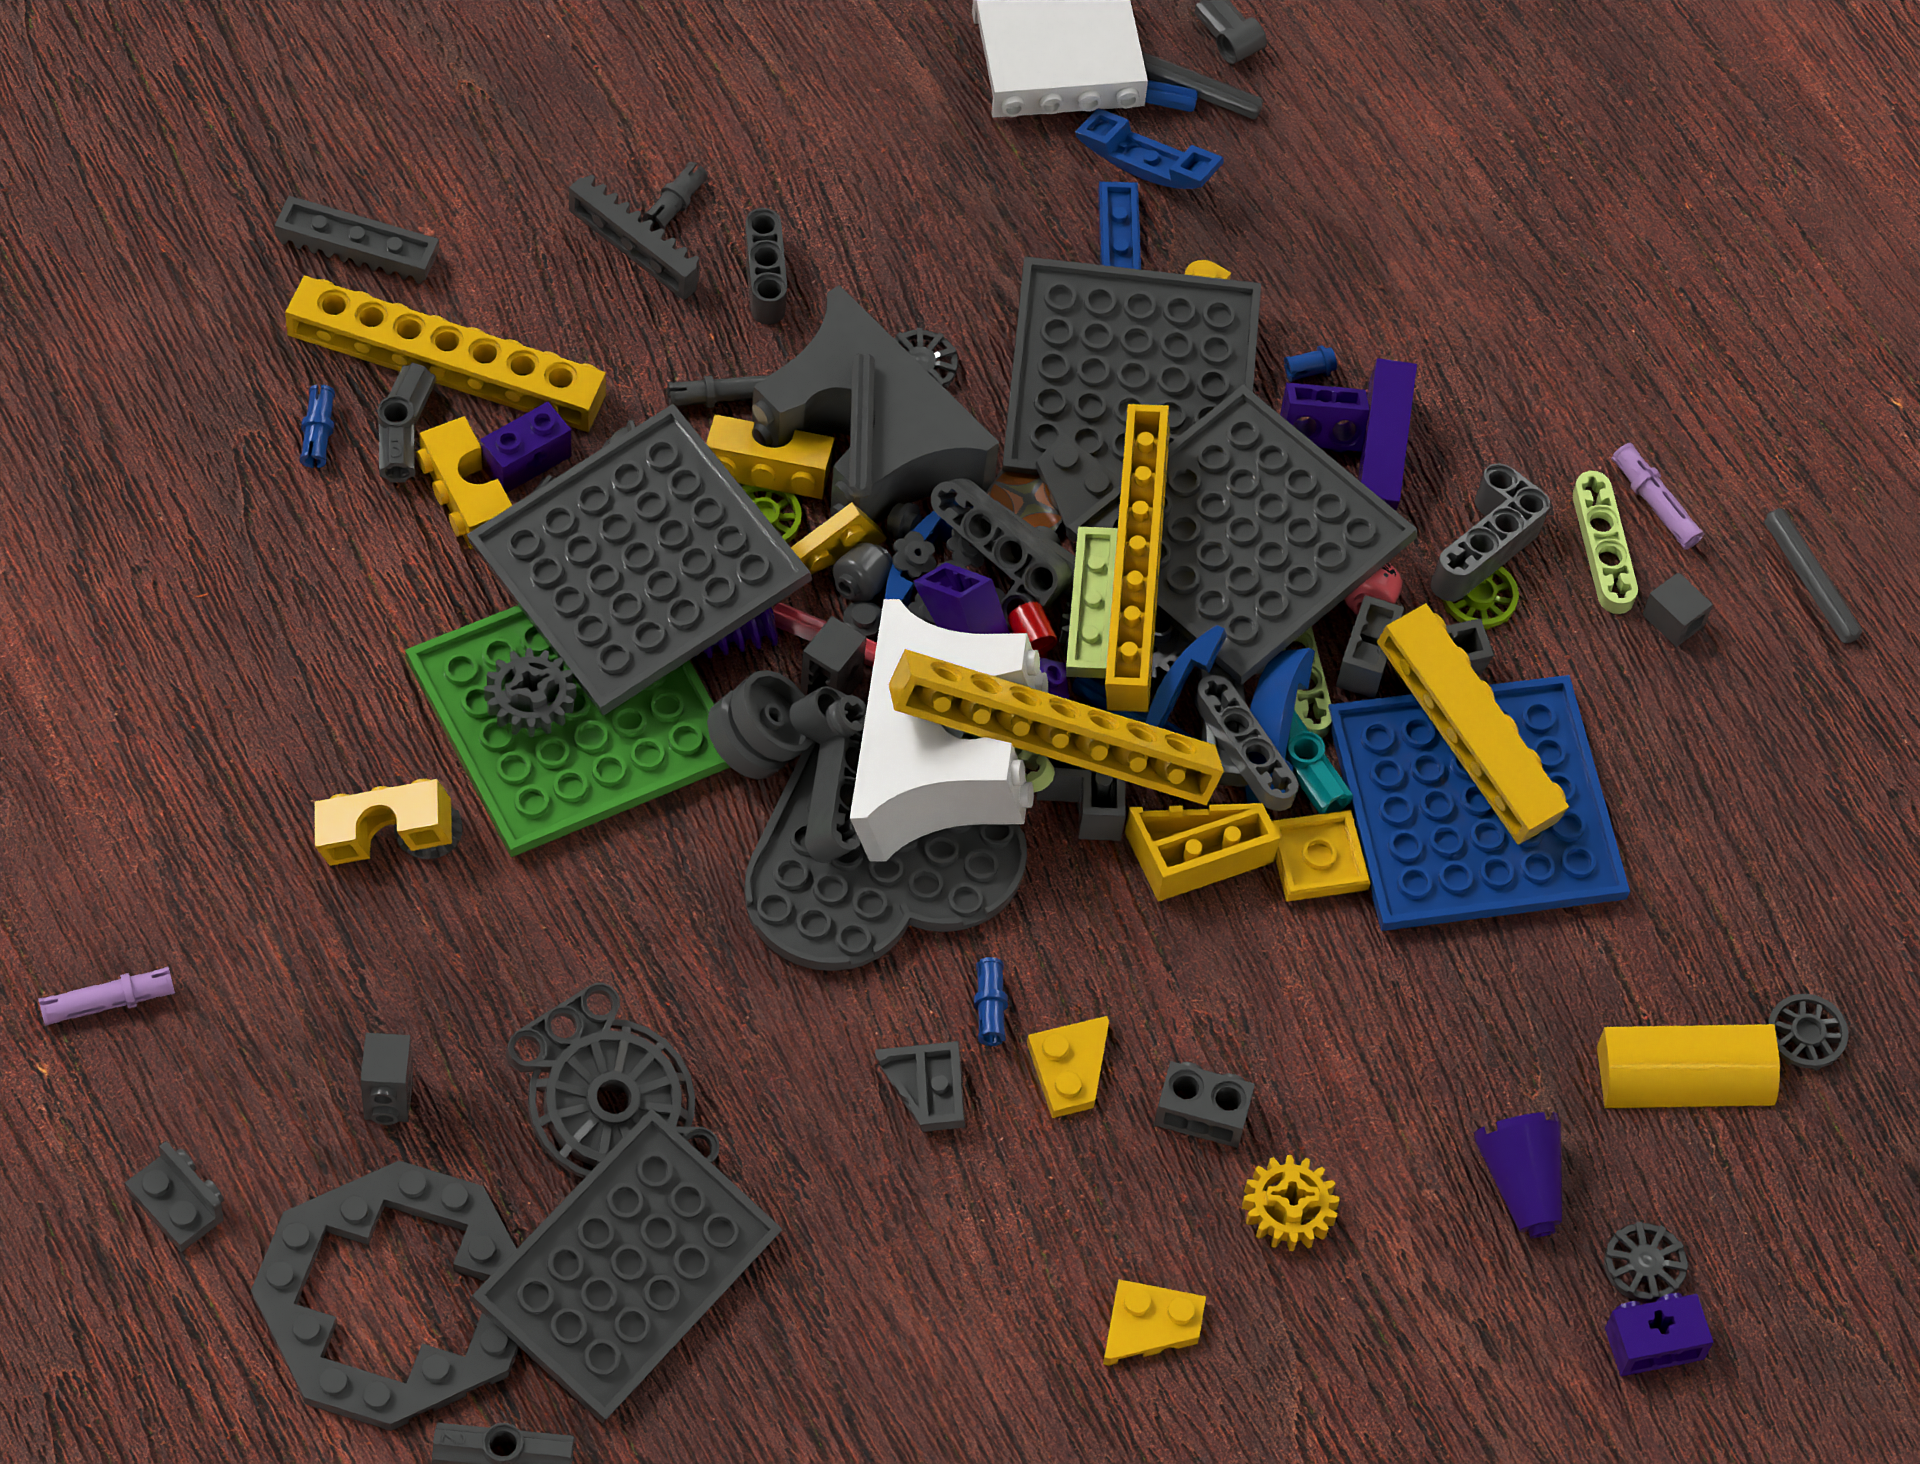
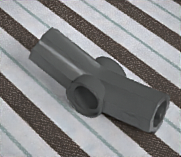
M413 362L411 365H403L388 397L384 398L378 405L379 476L388 479L390 482H405L408 478L415 476V425L436 384L435 375L430 373L425 366Z

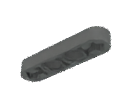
M1211 675L1201 679L1194 697L1196 709L1253 793L1263 803L1264 807L1270 810L1282 811L1290 808L1298 791L1299 783L1297 778L1237 690L1222 676ZM1229 721L1239 722L1245 727L1246 731L1243 733H1233L1226 728L1225 723ZM1250 752L1260 753L1267 759V762L1264 764H1254L1247 759L1246 754Z

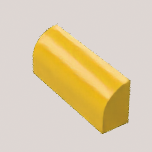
M1775 1024L1604 1027L1597 1044L1605 1108L1772 1106L1777 1101L1780 1082V1061Z

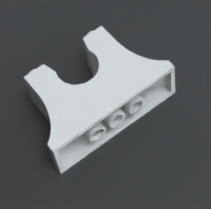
M884 599L850 813V820L869 861H887L896 851L909 842L946 828L979 824H1024L1026 808H1031L1033 805L1034 790L1032 782L1026 781L1023 760H1018L1012 743L987 737L972 740L961 739L965 733L964 731L895 711L888 684L904 650L907 649L1048 693L1047 674L1041 673L1039 652L1032 649L1027 633L972 634L951 631L934 626L918 618L904 606L900 599Z

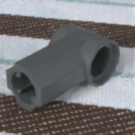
M1201 0L1196 4L1195 15L1215 36L1217 48L1223 59L1229 64H1235L1266 48L1267 38L1261 24L1252 17L1245 19L1230 0Z

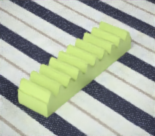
M1078 526L1066 661L1067 677L1106 679L1118 528Z

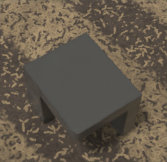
M1676 573L1649 594L1643 615L1675 647H1678L1706 625L1713 604L1682 574Z

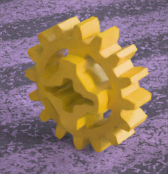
M1287 1155L1284 1165H1280L1274 1157L1270 1158L1267 1170L1257 1166L1253 1174L1254 1180L1248 1179L1244 1192L1247 1195L1243 1198L1242 1209L1250 1211L1245 1222L1247 1225H1259L1256 1233L1258 1239L1267 1234L1272 1236L1271 1247L1276 1248L1282 1240L1287 1241L1289 1251H1294L1297 1241H1302L1307 1248H1311L1314 1235L1324 1240L1328 1233V1226H1334L1337 1213L1334 1210H1337L1340 1201L1338 1196L1331 1195L1336 1184L1334 1180L1322 1181L1325 1172L1323 1167L1316 1169L1314 1172L1310 1170V1159L1305 1158L1301 1165L1294 1164L1292 1155ZM1277 1181H1280V1183L1276 1186H1269ZM1305 1219H1313L1310 1222L1301 1225V1223Z

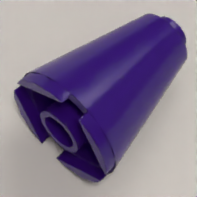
M1545 1112L1503 1119L1496 1122L1498 1130L1486 1134L1485 1126L1476 1130L1473 1133L1475 1143L1519 1232H1529L1530 1238L1554 1234L1556 1232L1555 1225L1562 1223L1561 1122L1558 1113L1553 1112L1549 1120H1546Z

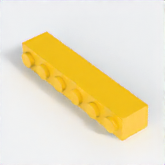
M1427 603L1386 625L1377 640V644L1516 843L1520 845L1558 823L1569 808L1564 791L1557 783L1552 782L1545 773L1538 754L1526 746L1518 734V727L1515 721L1500 709L1495 701L1491 687L1485 681L1479 679L1471 667L1467 653L1461 647H1457L1447 633L1444 620L1438 614L1433 613Z

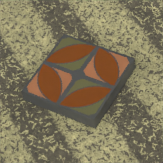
M1001 469L986 492L995 501L1000 502L1033 527L1046 526L1057 534L1064 524L1058 510H1055L1051 502L1050 492L1047 485L1042 482L1040 475L1005 472Z

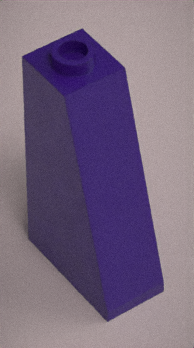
M1377 358L1367 389L1370 412L1360 456L1358 480L1396 511L1401 497L1417 364Z

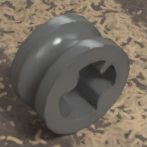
M844 696L828 707L826 711L828 725L837 736L849 738L864 729L867 707L857 696ZM849 714L850 719H847L845 715Z

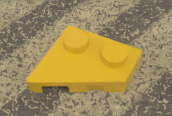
M1118 1279L1103 1365H1114L1118 1363V1359L1143 1354V1357L1159 1354L1166 1348L1179 1349L1198 1344L1206 1296Z

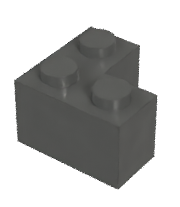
M1047 757L1054 767L1055 775L1048 787L1037 792L1036 800L1078 802V839L1121 841L1125 821V781Z

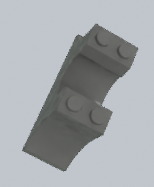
M840 285L827 292L825 318L812 341L794 359L754 386L752 422H755L753 434L755 441L766 447H782L792 440L794 430L819 435L840 433L850 436L853 357L856 354H870L875 359L871 494L866 498L852 497L849 494V448L833 468L831 516H834L853 502L877 524L889 516L896 504L913 503L930 497L938 484L958 478L969 479L984 492H987L995 480L999 441Z

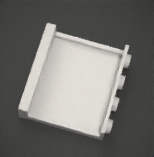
M973 0L974 24H979L993 95L992 118L1094 111L1098 108L1127 109L1145 106L1148 79L1130 0Z

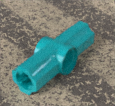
M1294 710L1285 760L1294 765L1293 773L1297 778L1298 785H1300L1319 814L1342 811L1351 803L1353 794L1325 755L1323 739L1317 734L1309 732ZM1299 757L1309 758V760L1301 759Z

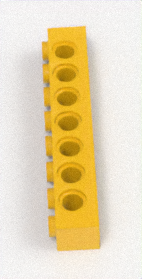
M304 275L285 311L288 336L399 372L403 365H411L413 362L425 366L430 373L434 374L437 384L527 413L549 402L568 426L586 432L590 431L606 396V372L599 370L591 364H579L561 358L553 352H542L523 346L516 340L501 339L486 334L475 327L467 328L448 322L438 315L430 316L411 310L400 303L392 304L374 298L363 291H352L336 286L325 279L317 280Z
M1128 404L1105 680L1107 710L1149 712L1170 438L1168 405Z
M904 650L888 684L895 711L980 737L1012 743L1013 747L1202 805L1207 806L1224 772L1216 745L911 650Z

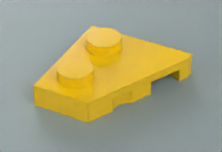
M851 502L793 545L791 549L808 568L810 573L814 574L835 564L839 558L858 543L868 542L878 545L884 542L887 537L871 518Z
M1108 1016L1028 1035L1027 1046L1052 1118L1094 1108L1109 1025Z

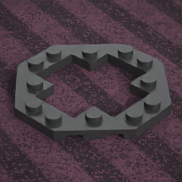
M400 1160L284 1211L251 1289L252 1299L259 1313L262 1314L270 1330L271 1337L285 1365L288 1367L304 1403L389 1431L408 1424L409 1419L430 1409L434 1412L467 1396V1392L490 1382L492 1385L509 1377L520 1348L482 1312L465 1356L422 1343L407 1383L324 1358L337 1326V1318L297 1304L326 1232L369 1245L384 1206L457 1228L466 1232L454 1260L453 1271L486 1281L516 1250L484 1186Z

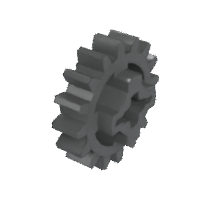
M527 648L525 657L519 658L518 654L512 651L510 652L509 663L500 659L496 661V672L487 673V686L484 687L485 701H488V714H497V725L499 727L510 723L512 724V734L516 735L521 728H527L529 737H534L536 728L541 727L546 734L551 733V723L553 721L561 726L565 724V713H573L576 684H573L572 670H564L562 658L550 662L549 651L544 650L540 657H534L532 649Z

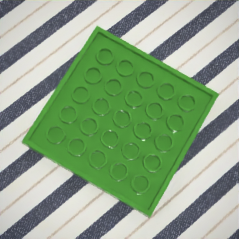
M518 605L405 650V657L510 857L519 855L730 768L718 754L710 739L707 720L710 708L714 703L690 660L604 716L573 678V684H576L573 713H565V724L561 726L553 721L551 723V733L546 734L540 727L536 728L534 737H529L527 728H521L514 735L512 734V724L508 723L503 727H499L497 725V714H488V701H485L484 687L487 686V673L496 672V661L498 659L509 663L510 652H516L519 658L525 657L526 649L531 648L534 657H540L541 653L547 650L549 651L550 662L558 659Z

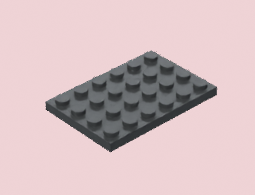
M651 1108L481 1285L469 1300L603 1424L783 1229Z

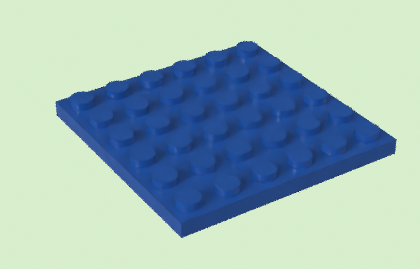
M1570 675L1489 685L1494 693L1496 703L1504 714L1509 715L1515 721L1519 736L1528 748L1533 749L1538 754L1543 770L1552 782L1557 783L1562 788L1566 796V802L1569 805V808L1558 823L1520 845L1513 839L1413 694L1328 705L1332 720L1330 729L1343 781L1353 794L1349 805L1369 875L1370 889L1381 931L1626 900L1628 898L1630 889Z

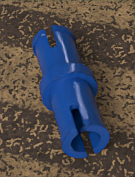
M321 384L320 394H318V385H313L309 388L307 416L301 422L304 438L300 463L310 468H314L315 458L318 459V468L326 465L328 438L334 431V422L331 420L336 393L332 387Z
M986 957L976 963L978 993L974 996V1008L979 1014L978 1041L983 1045L996 1046L1006 1040L1004 1010L1008 1007V995L1003 992L1004 962L998 958Z

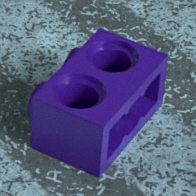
M1286 382L1280 415L1319 448H1326L1340 453L1347 451L1361 452L1370 409L1365 389ZM1301 417H1310L1303 421L1297 420ZM1343 420H1348V421H1349V422L1344 423V424H1336V423H1338V422H1340V421H1343Z

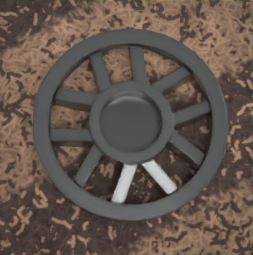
M1796 994L1783 999L1775 1006L1768 1020V1024H1775L1777 1032L1786 1035L1780 1041L1777 1037L1779 1055L1786 1060L1785 1064L1789 1066L1793 1064L1803 1068H1813L1814 1071H1818L1821 1067L1832 1065L1841 1056L1848 1042V1026L1840 1010L1828 1000L1816 995ZM1798 1003V1014L1786 1007ZM1806 1003L1816 1005L1814 1014L1806 1013ZM1822 1008L1834 1018L1820 1019ZM1777 1016H1781L1791 1022L1792 1025L1777 1021ZM1839 1027L1840 1033L1826 1032L1828 1028ZM1790 1042L1798 1046L1792 1053L1784 1048ZM1828 1043H1839L1835 1052L1832 1051ZM1818 1047L1825 1058L1819 1059L1815 1048ZM1803 1051H1805L1808 1059H1803L1798 1056Z

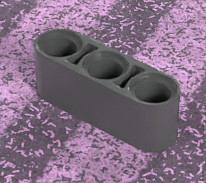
M757 208L747 215L745 223V257L749 303L752 317L762 324L770 325L781 321L786 312L787 278L780 216L775 211L769 208Z

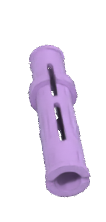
M1632 443L1621 446L1611 459L1631 482L1630 488L1636 495H1641L1684 550L1696 545L1703 538L1704 532L1660 480L1661 474L1654 467L1651 468L1645 462Z
M169 967L134 976L126 973L120 975L121 979L108 983L93 985L55 996L38 998L44 1024L48 1026L63 1020L74 1019L126 1005L130 1009L137 1007L136 1003L170 994L173 995L175 991Z

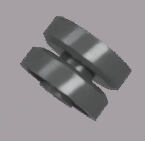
M769 670L752 673L734 690L728 692L710 708L707 725L710 739L716 751L732 769L745 777L761 780L773 776L789 760L795 759L814 742L796 731L790 720L792 704L805 697V695L795 683L780 673Z

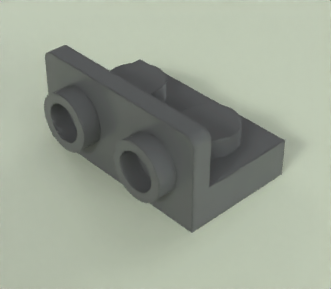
M165 1141L158 1146L160 1157L124 1184L129 1195L177 1249L182 1252L224 1221L221 1205L224 1198L211 1180L207 1179L203 1182L194 1172L196 1170L195 1164L183 1149L180 1148L175 1151Z

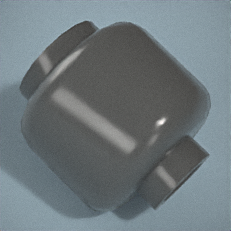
M868 542L858 543L834 564L833 575L837 591L844 598L854 602L872 601L886 589L889 572L893 564L891 555L880 545Z

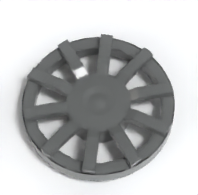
M917 328V330L899 332L894 339L899 344H902L907 349V352L945 389L953 382L958 368L957 351L944 338L942 333L939 332L937 334L932 331L923 330V328ZM917 339V346L913 347L909 340ZM923 339L931 341L928 347L923 346ZM937 345H940L944 349L937 351L935 353L933 352L934 348ZM949 356L951 364L937 361V359ZM936 368L948 370L949 372L945 378H942L936 371Z
M1636 1222L1619 1229L1609 1241L1604 1255L1605 1271L1612 1285L1624 1296L1639 1302L1652 1303L1664 1295L1676 1293L1687 1274L1688 1262L1684 1245L1662 1225L1657 1226ZM1637 1233L1639 1245L1636 1246L1627 1236ZM1645 1233L1655 1235L1651 1245L1646 1243ZM1662 1238L1670 1246L1659 1250L1657 1247ZM1621 1241L1629 1248L1631 1253L1614 1250V1247ZM1675 1252L1679 1262L1664 1260V1257ZM1612 1258L1626 1260L1627 1265L1615 1270ZM1671 1268L1679 1270V1275L1674 1280L1662 1269ZM1629 1272L1634 1279L1631 1285L1628 1286L1623 1283L1619 1276ZM1658 1277L1669 1285L1668 1288L1659 1292L1656 1284ZM1648 1282L1651 1293L1637 1291L1639 1283Z

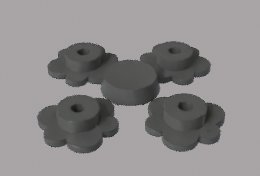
M953 528L952 537L946 542L948 550L953 552L952 560L942 562L937 567L947 562L966 570L968 565L979 568L983 565L986 556ZM911 531L906 534L904 539L900 538L894 542L893 547L897 553L893 556L892 562L897 570L907 571L911 578H918L922 573L927 574L937 568L936 560L932 556L935 547L929 541L924 542V538L919 532ZM995 588L1001 604L1005 593L1001 589ZM919 593L915 595V602L909 604L907 609L923 621L937 626Z

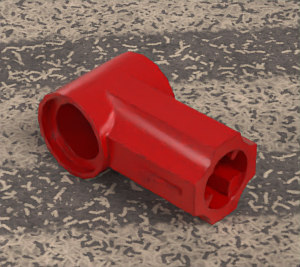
M1028 602L1022 604L1008 615V623L1013 634L1027 633L1032 649L1038 650L1039 657L1047 659L1048 652L1058 642L1055 632L1040 603Z

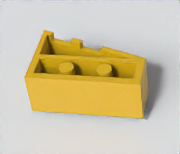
M1263 803L1209 805L1208 809L1183 810V805L1169 806L1168 810L1143 811V807H1129L1124 831L1158 902L1274 863L1280 840Z

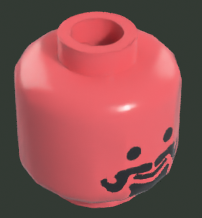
M1386 563L1345 598L1347 606L1358 615L1365 595L1396 604L1402 590L1400 573L1390 563Z

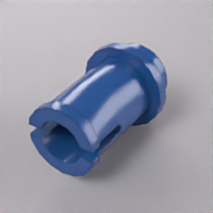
M1323 345L1317 346V351L1284 357V369L1290 382L1322 374L1324 377L1330 376L1331 371L1337 370V361L1331 347L1325 348Z

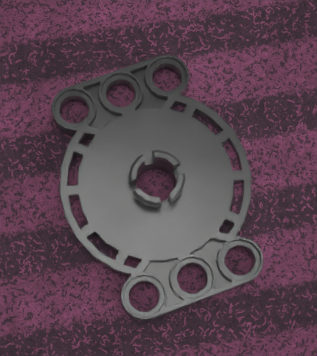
M606 983L589 985L522 1027L511 1036L506 1047L508 1063L520 1072H533L528 1089V1111L532 1128L545 1151L557 1164L572 1174L585 1178L591 1171L579 1167L567 1159L570 1154L581 1162L593 1165L595 1168L651 1108L687 1141L692 1138L704 1139L710 1147V1154L706 1159L711 1163L716 1159L719 1153L717 1136L705 1127H691L694 1119L695 1093L691 1075L683 1059L666 1039L648 1027L628 1020L615 1019L620 1007V998L612 986ZM593 994L606 996L611 1004V1010L605 1015L592 1013L587 1006L588 997ZM559 1016L569 1018L575 1026L574 1034L568 1038L556 1036L551 1029V1021ZM610 1028L620 1029V1031H611ZM631 1032L646 1037L647 1039H649L650 1041H652L653 1043H655V1045H653L652 1043H650L649 1041H647L646 1039H644V1038H642V1037H640V1036L631 1034ZM522 1039L531 1040L537 1045L539 1055L532 1061L521 1060L514 1051V1045ZM662 1051H664L668 1055V1057L674 1062L679 1073L675 1072L670 1060L662 1053ZM540 1072H549L547 1078L538 1079ZM684 1084L687 1098L686 1109L681 1107L682 1092L680 1085ZM599 1089L601 1092L611 1091L618 1095L625 1092L627 1098L624 1101V1111L618 1114L604 1111L597 1101V1091ZM536 1091L544 1092L543 1108L545 1115L541 1117L538 1116L536 1107ZM678 1121L684 1122L683 1127H676ZM549 1126L554 1138L563 1147L560 1152L549 1141L543 1128Z

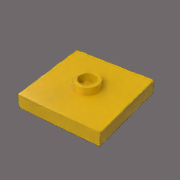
M1351 810L1272 821L1280 837L1275 860L1286 902L1369 890L1370 879Z

